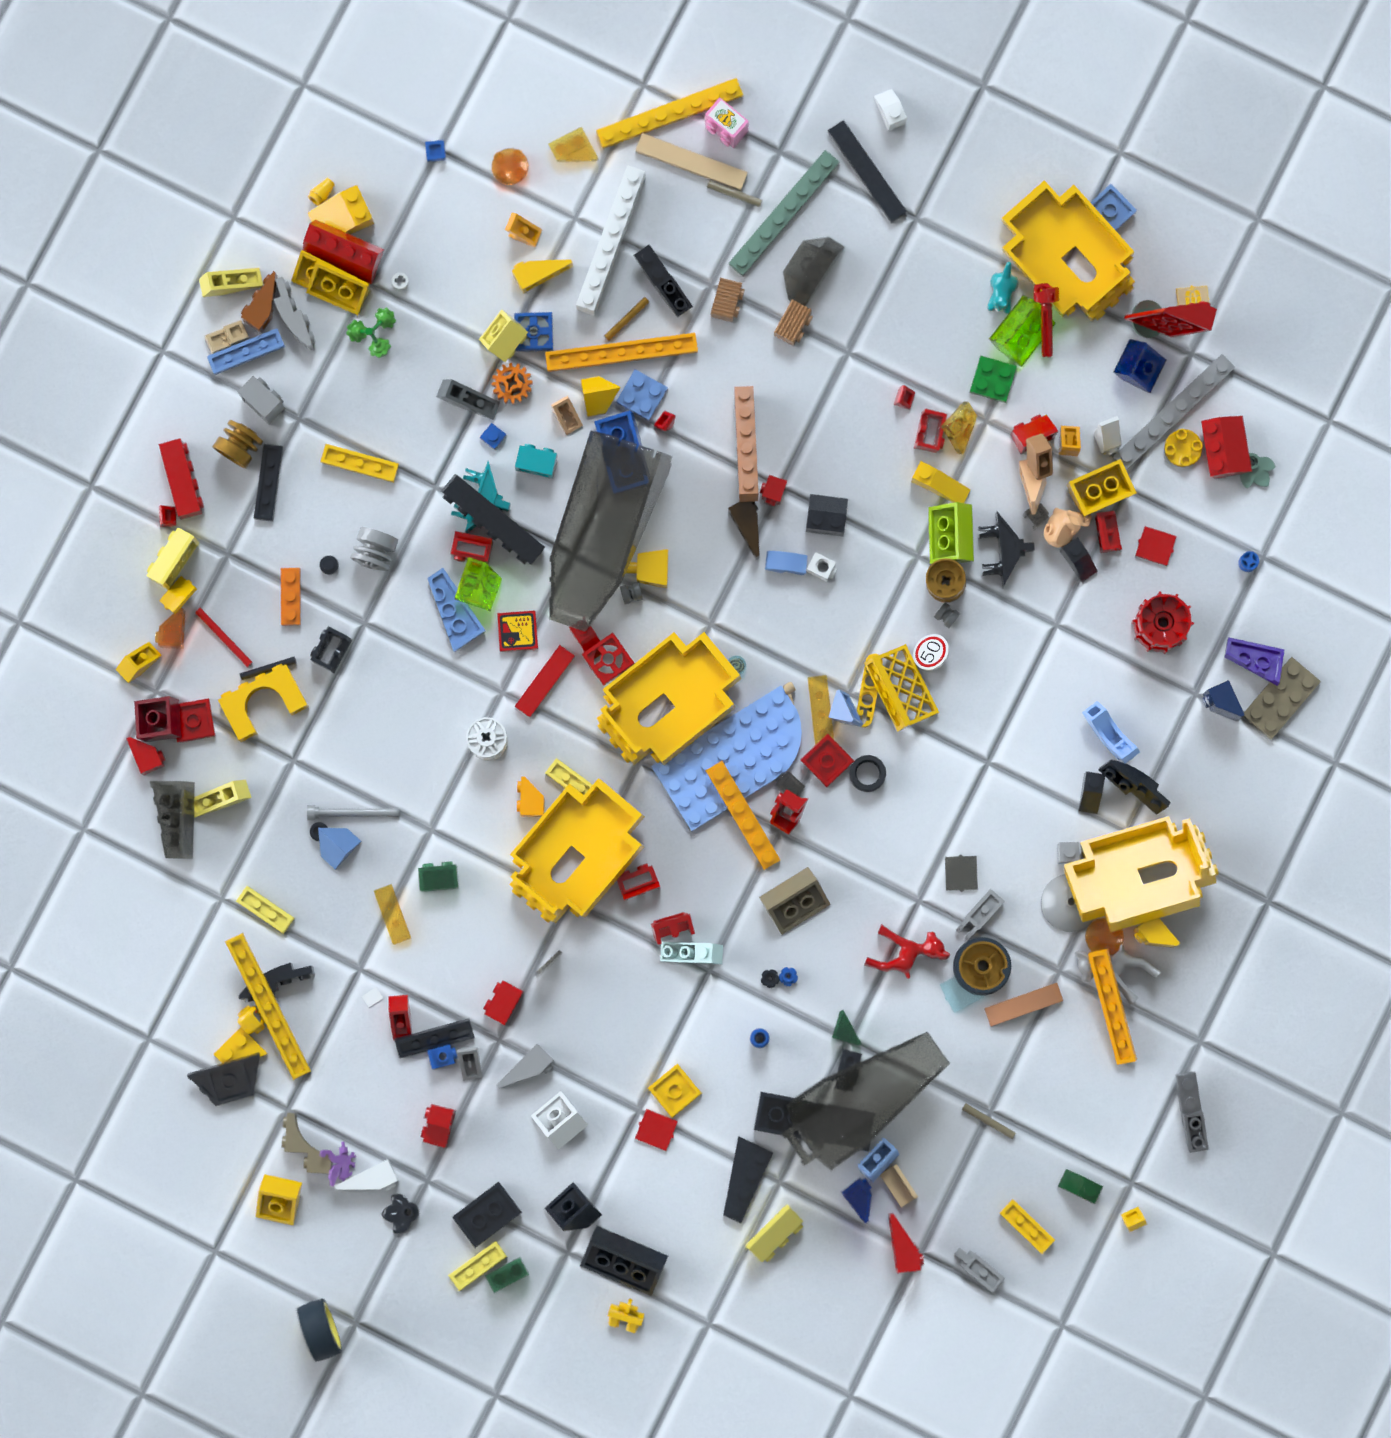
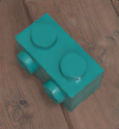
M531 444L520 445L515 470L553 479L558 458L557 453H554V450L550 448L540 450L535 449L536 446Z

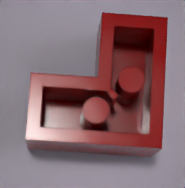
M435 1104L427 1107L424 1118L427 1119V1127L423 1126L421 1132L423 1142L447 1148L456 1110Z

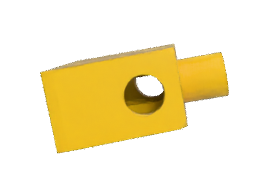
M668 549L638 553L637 562H626V573L637 574V582L641 584L667 588Z

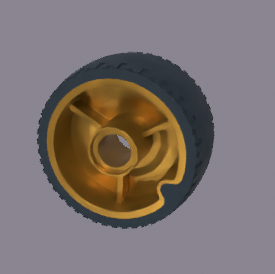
M978 937L965 942L958 949L954 957L953 971L957 982L967 992L975 995H990L999 991L1007 983L1011 974L1012 965L1008 951L1001 943L991 938ZM979 961L987 963L988 968L986 971L978 969Z

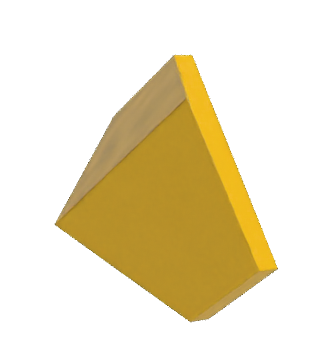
M600 376L581 379L587 417L606 414L621 387Z

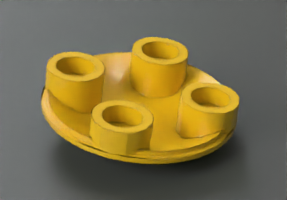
M1178 429L1171 433L1164 445L1167 459L1179 467H1188L1196 463L1201 457L1203 444L1199 436L1187 429Z

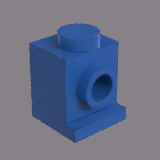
M450 1044L427 1050L433 1070L456 1064L455 1059H458L455 1047L452 1048ZM441 1053L446 1054L447 1057L445 1060H441L439 1058V1055Z

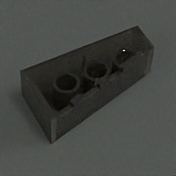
M150 781V786L154 792V805H156L158 812L157 821L162 832L160 835L165 858L193 859L195 782Z

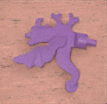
M341 1142V1147H339L340 1155L335 1156L331 1150L320 1151L321 1157H325L327 1154L332 1163H337L329 1170L328 1179L330 1180V1186L335 1185L337 1178L345 1181L346 1178L352 1175L353 1172L349 1173V1165L352 1168L356 1167V1162H351V1158H356V1156H354L355 1152H351L348 1156V1147H345V1142Z

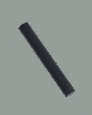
M293 656L240 673L241 680L271 672L272 668L279 664L283 666L297 664L296 658Z

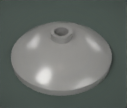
M1064 874L1054 878L1046 885L1041 896V909L1044 917L1053 927L1062 931L1073 932L1087 927L1093 920L1082 923L1076 904H1068V899L1074 898Z

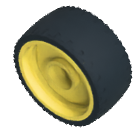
M325 1299L311 1301L298 1307L297 1315L300 1327L314 1361H322L342 1352L340 1337Z

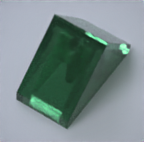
M844 1010L839 1011L831 1038L856 1046L862 1044Z

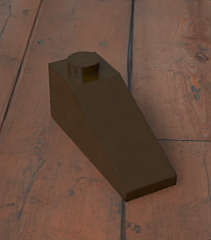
M755 501L738 502L729 507L728 512L754 558L757 560L760 557L758 515L756 511L759 509Z

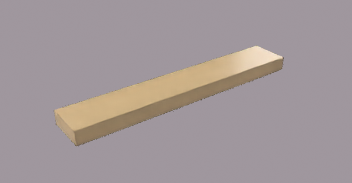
M642 133L635 152L739 191L742 190L748 174L746 171Z

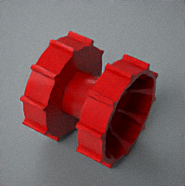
M1160 591L1148 601L1144 599L1138 607L1140 610L1131 622V624H1134L1136 635L1134 640H1138L1146 647L1147 652L1152 650L1166 654L1168 650L1177 645L1181 646L1183 644L1182 641L1185 642L1187 640L1186 635L1190 627L1194 625V622L1191 621L1189 610L1191 606H1187L1178 597V594L1174 596L1162 594ZM1158 619H1165L1167 627H1160Z

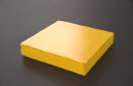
M678 1063L648 1087L649 1091L672 1118L702 1094Z

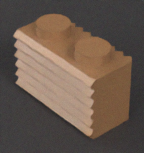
M720 277L711 310L712 318L733 322L734 318H738L740 307H737L738 300L743 299L745 289H742V283Z
M791 300L774 331V336L793 346L796 342L800 343L804 335L802 332L804 326H809L813 319V316H811L812 310Z
M1039 434L1027 438V465L1037 480L1051 476L1053 474L1052 447L1044 434Z

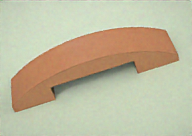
M1054 983L986 1007L984 1010L990 1026H994L1064 1000L1058 984Z

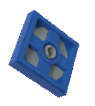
M552 312L514 313V320L528 331L525 341L517 346L515 352L553 351Z

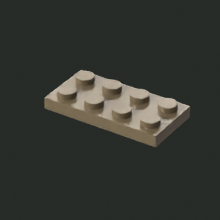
M1291 657L1282 667L1279 685L1276 686L1269 682L1244 711L1245 716L1243 717L1271 740L1321 681Z

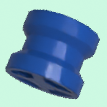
M1252 551L1245 552L1239 558V568L1244 572L1255 570L1259 565L1258 555Z

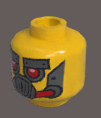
M247 1005L238 1013L237 1016L239 1018L237 1022L247 1034L254 1032L258 1034L265 1028V1022L257 1006L250 1007Z

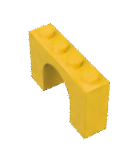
M279 664L272 668V672L268 674L262 673L255 677V681L251 683L244 682L238 686V690L231 692V690L227 691L218 699L240 742L258 734L247 711L249 699L255 692L262 689H271L278 692L292 716L309 707L287 665Z

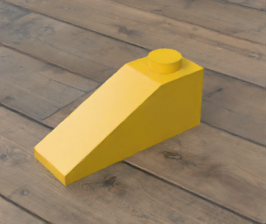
M571 259L527 261L525 263L522 261L514 266L512 274L524 294L573 267Z
M920 461L911 480L912 483L953 503H964L971 490Z

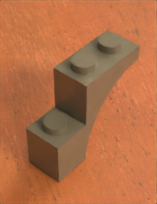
M287 1113V1117H283V1128H286V1135L282 1136L284 1152L308 1153V1157H304V1168L307 1169V1173L329 1174L333 1163L326 1154L325 1157H321L320 1151L312 1147L303 1138L297 1123V1113Z

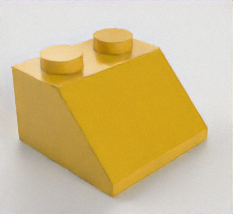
M1160 918L1141 923L1133 930L1135 932L1133 936L1140 944L1144 943L1145 945L1169 948L1180 944Z
M264 1174L258 1190L255 1217L293 1226L301 1196L302 1182Z

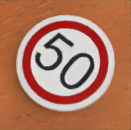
M937 634L923 637L914 648V662L919 668L926 671L938 669L946 662L949 656V644L942 636Z

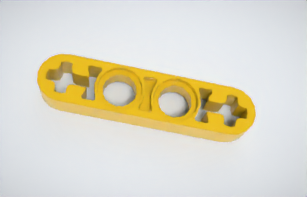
M870 654L866 661L878 654ZM864 666L857 712L861 717L864 710H860V707L872 709V711L867 710L866 717L869 718V721H866L861 726L862 728H866L872 723L878 693L875 685L868 686L865 683V679L870 676L869 672H866V666ZM864 695H870L873 698V702L870 705L863 704L862 697Z

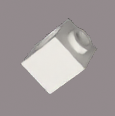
M815 552L806 572L827 582L829 578L833 579L837 568H835L836 562ZM822 563L826 564L828 566V570L826 572H820L817 568L818 565Z

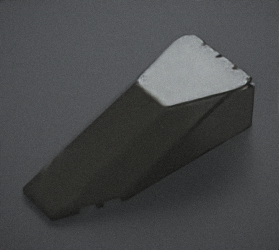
M590 430L549 558V562H551L549 620L584 632L588 630L622 583L672 465L670 463L671 455L657 451L653 458V449L639 445L637 452H635L637 444L622 439L618 446L619 438Z

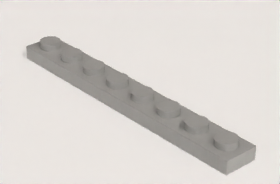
M1221 354L1112 458L1115 461L1121 459L1127 470L1233 371L1235 366Z

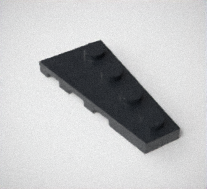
M739 1136L723 1215L741 1223L774 1152Z

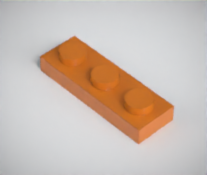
M281 568L282 626L301 625L300 568Z

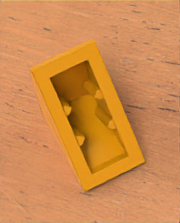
M1061 426L1059 455L1078 456L1081 450L1080 427Z

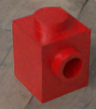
M769 475L767 483H762L759 492L762 494V500H765V504L770 506L780 505L787 480Z

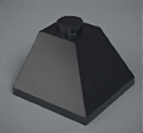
M574 1182L545 1207V1210L563 1231L589 1228L602 1216Z

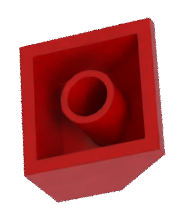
M1039 414L1031 418V422L1027 424L1022 422L1013 427L1014 430H1012L1011 436L1020 454L1027 451V438L1044 434L1047 441L1055 439L1058 430L1047 414L1044 416Z

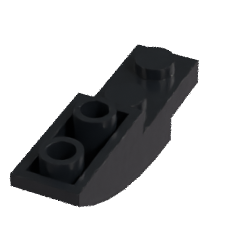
M650 244L633 255L646 277L677 317L693 307Z
M1110 760L1098 769L1125 795L1131 792L1156 815L1169 807L1171 802L1157 790L1159 784L1137 768L1120 761Z
M287 963L264 973V976L275 995V992L279 991L278 983L282 986L291 984L292 979L299 978L300 981L307 980L315 972L311 965L294 970L293 963ZM248 987L238 995L240 1000H245V1003L254 1001Z

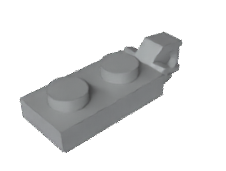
M958 1248L954 1253L962 1260L960 1262L962 1268L990 1292L994 1293L1005 1279L976 1253L969 1251L967 1254L961 1248Z

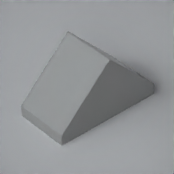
M478 1048L457 1050L463 1081L482 1078Z

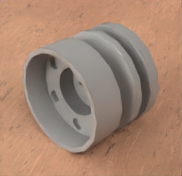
M360 527L357 540L364 545L354 546L353 549L361 554L352 553L350 558L366 568L388 571L390 566L382 561H392V558L386 555L385 552H395L398 539L378 530Z

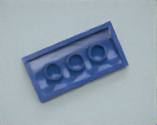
M629 410L594 421L613 493L618 494L653 485L634 413Z

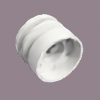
M483 717L477 719L470 725L467 731L466 741L468 747L481 760L491 761L499 758L504 754L508 746V736L505 728L499 721L493 718ZM484 734H485L486 736H487L488 734H491V735H490L491 741L489 742V741L486 740L485 742H483L484 739H483L482 736H483Z

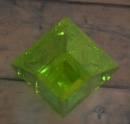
M468 557L454 599L491 611L502 578L487 563Z

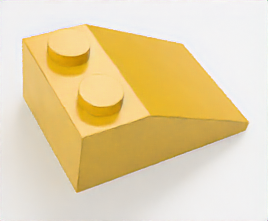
M358 185L336 194L308 212L311 222L318 220L350 235L375 224Z

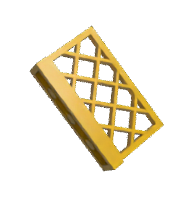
M906 644L881 655H876L864 663L897 732L939 713ZM903 651L905 655L904 662L896 659L897 653ZM885 658L891 661L889 669L883 666L880 659ZM894 663L903 666L901 674L893 671ZM906 668L912 670L914 674L913 679L904 676ZM891 675L900 678L898 685L892 684L890 680ZM903 680L911 683L909 691L901 688ZM915 685L921 688V696L913 693ZM899 692L908 695L906 703L900 701L898 697ZM911 697L920 701L918 708L909 705ZM923 702L930 706L932 712L927 713L921 710ZM908 709L916 712L914 720L910 721L907 715Z

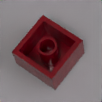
M166 696L134 701L136 739L152 742L181 737L179 699Z

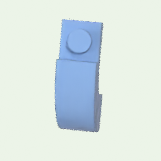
M1098 701L1082 712L1093 731L1118 760L1126 764L1140 753L1138 747L1120 731L1107 709Z

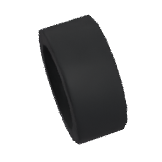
M861 756L851 765L850 780L858 790L873 792L879 789L885 781V765L876 756ZM866 762L873 763L879 770L878 780L870 785L862 784L856 774L858 767Z

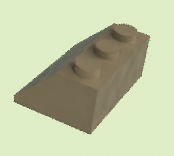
M809 867L759 897L781 935L831 905Z

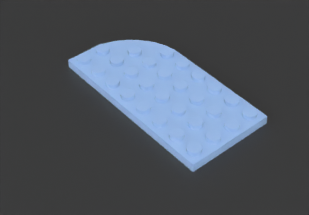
M779 686L705 732L667 764L663 765L660 761L651 766L691 831H694L728 809L705 770L723 761L743 797L747 798L782 776L794 762L801 742L802 730L799 714L783 687Z

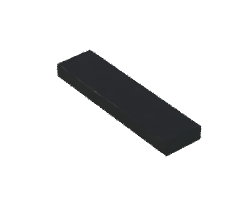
M264 444L254 511L255 520L273 522L283 446Z
M467 1018L395 1038V1044L399 1057L404 1058L475 1037L470 1019Z

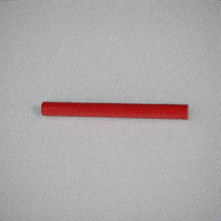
M202 608L195 612L246 667L253 663Z

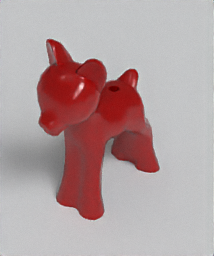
M881 924L878 934L901 947L899 957L889 962H881L867 957L864 966L884 972L891 970L904 973L906 978L910 979V971L918 955L923 954L932 959L946 960L950 957V953L945 951L943 942L936 937L935 932H928L925 942L919 944L902 938Z

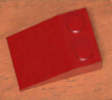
M888 1213L896 1272L904 1273L921 1270V1266L924 1265L923 1254L919 1253V1250L893 1213Z

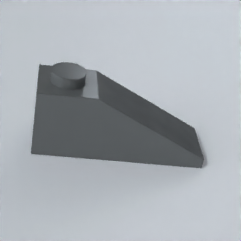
M443 379L436 396L452 405L492 420L500 404L499 401L453 379Z

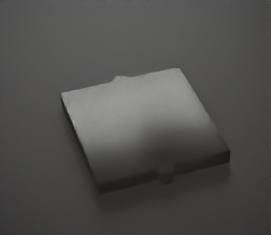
M960 854L959 856L945 857L946 891L960 890V892H963L964 890H978L977 856H962Z
M559 950L536 971L535 977L538 979L561 957L562 952Z

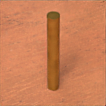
M646 297L640 300L604 337L610 341L649 303V300Z

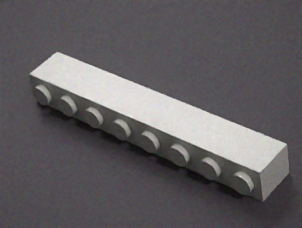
M629 165L626 167L576 303L577 310L595 316L645 180V171Z

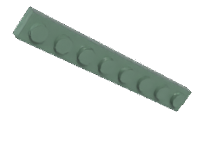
M824 150L731 259L728 265L744 276L833 172L840 161Z

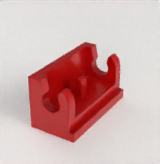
M1116 512L1096 513L1094 517L1101 553L1122 550Z

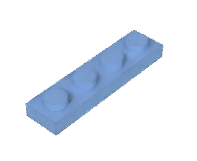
M278 328L209 355L207 358L214 375H217L284 348L285 345Z

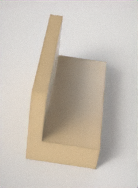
M897 1164L880 1175L900 1207L918 1198Z

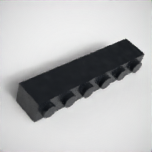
M454 474L440 491L444 494L442 498L449 504L454 502L459 506L457 510L465 517L470 515L473 518L472 523L480 529L482 526L486 528L488 536L495 541L498 538L503 542L501 546L509 553L514 551L517 554L516 559L524 565L526 563L532 565L545 549V546L457 474Z

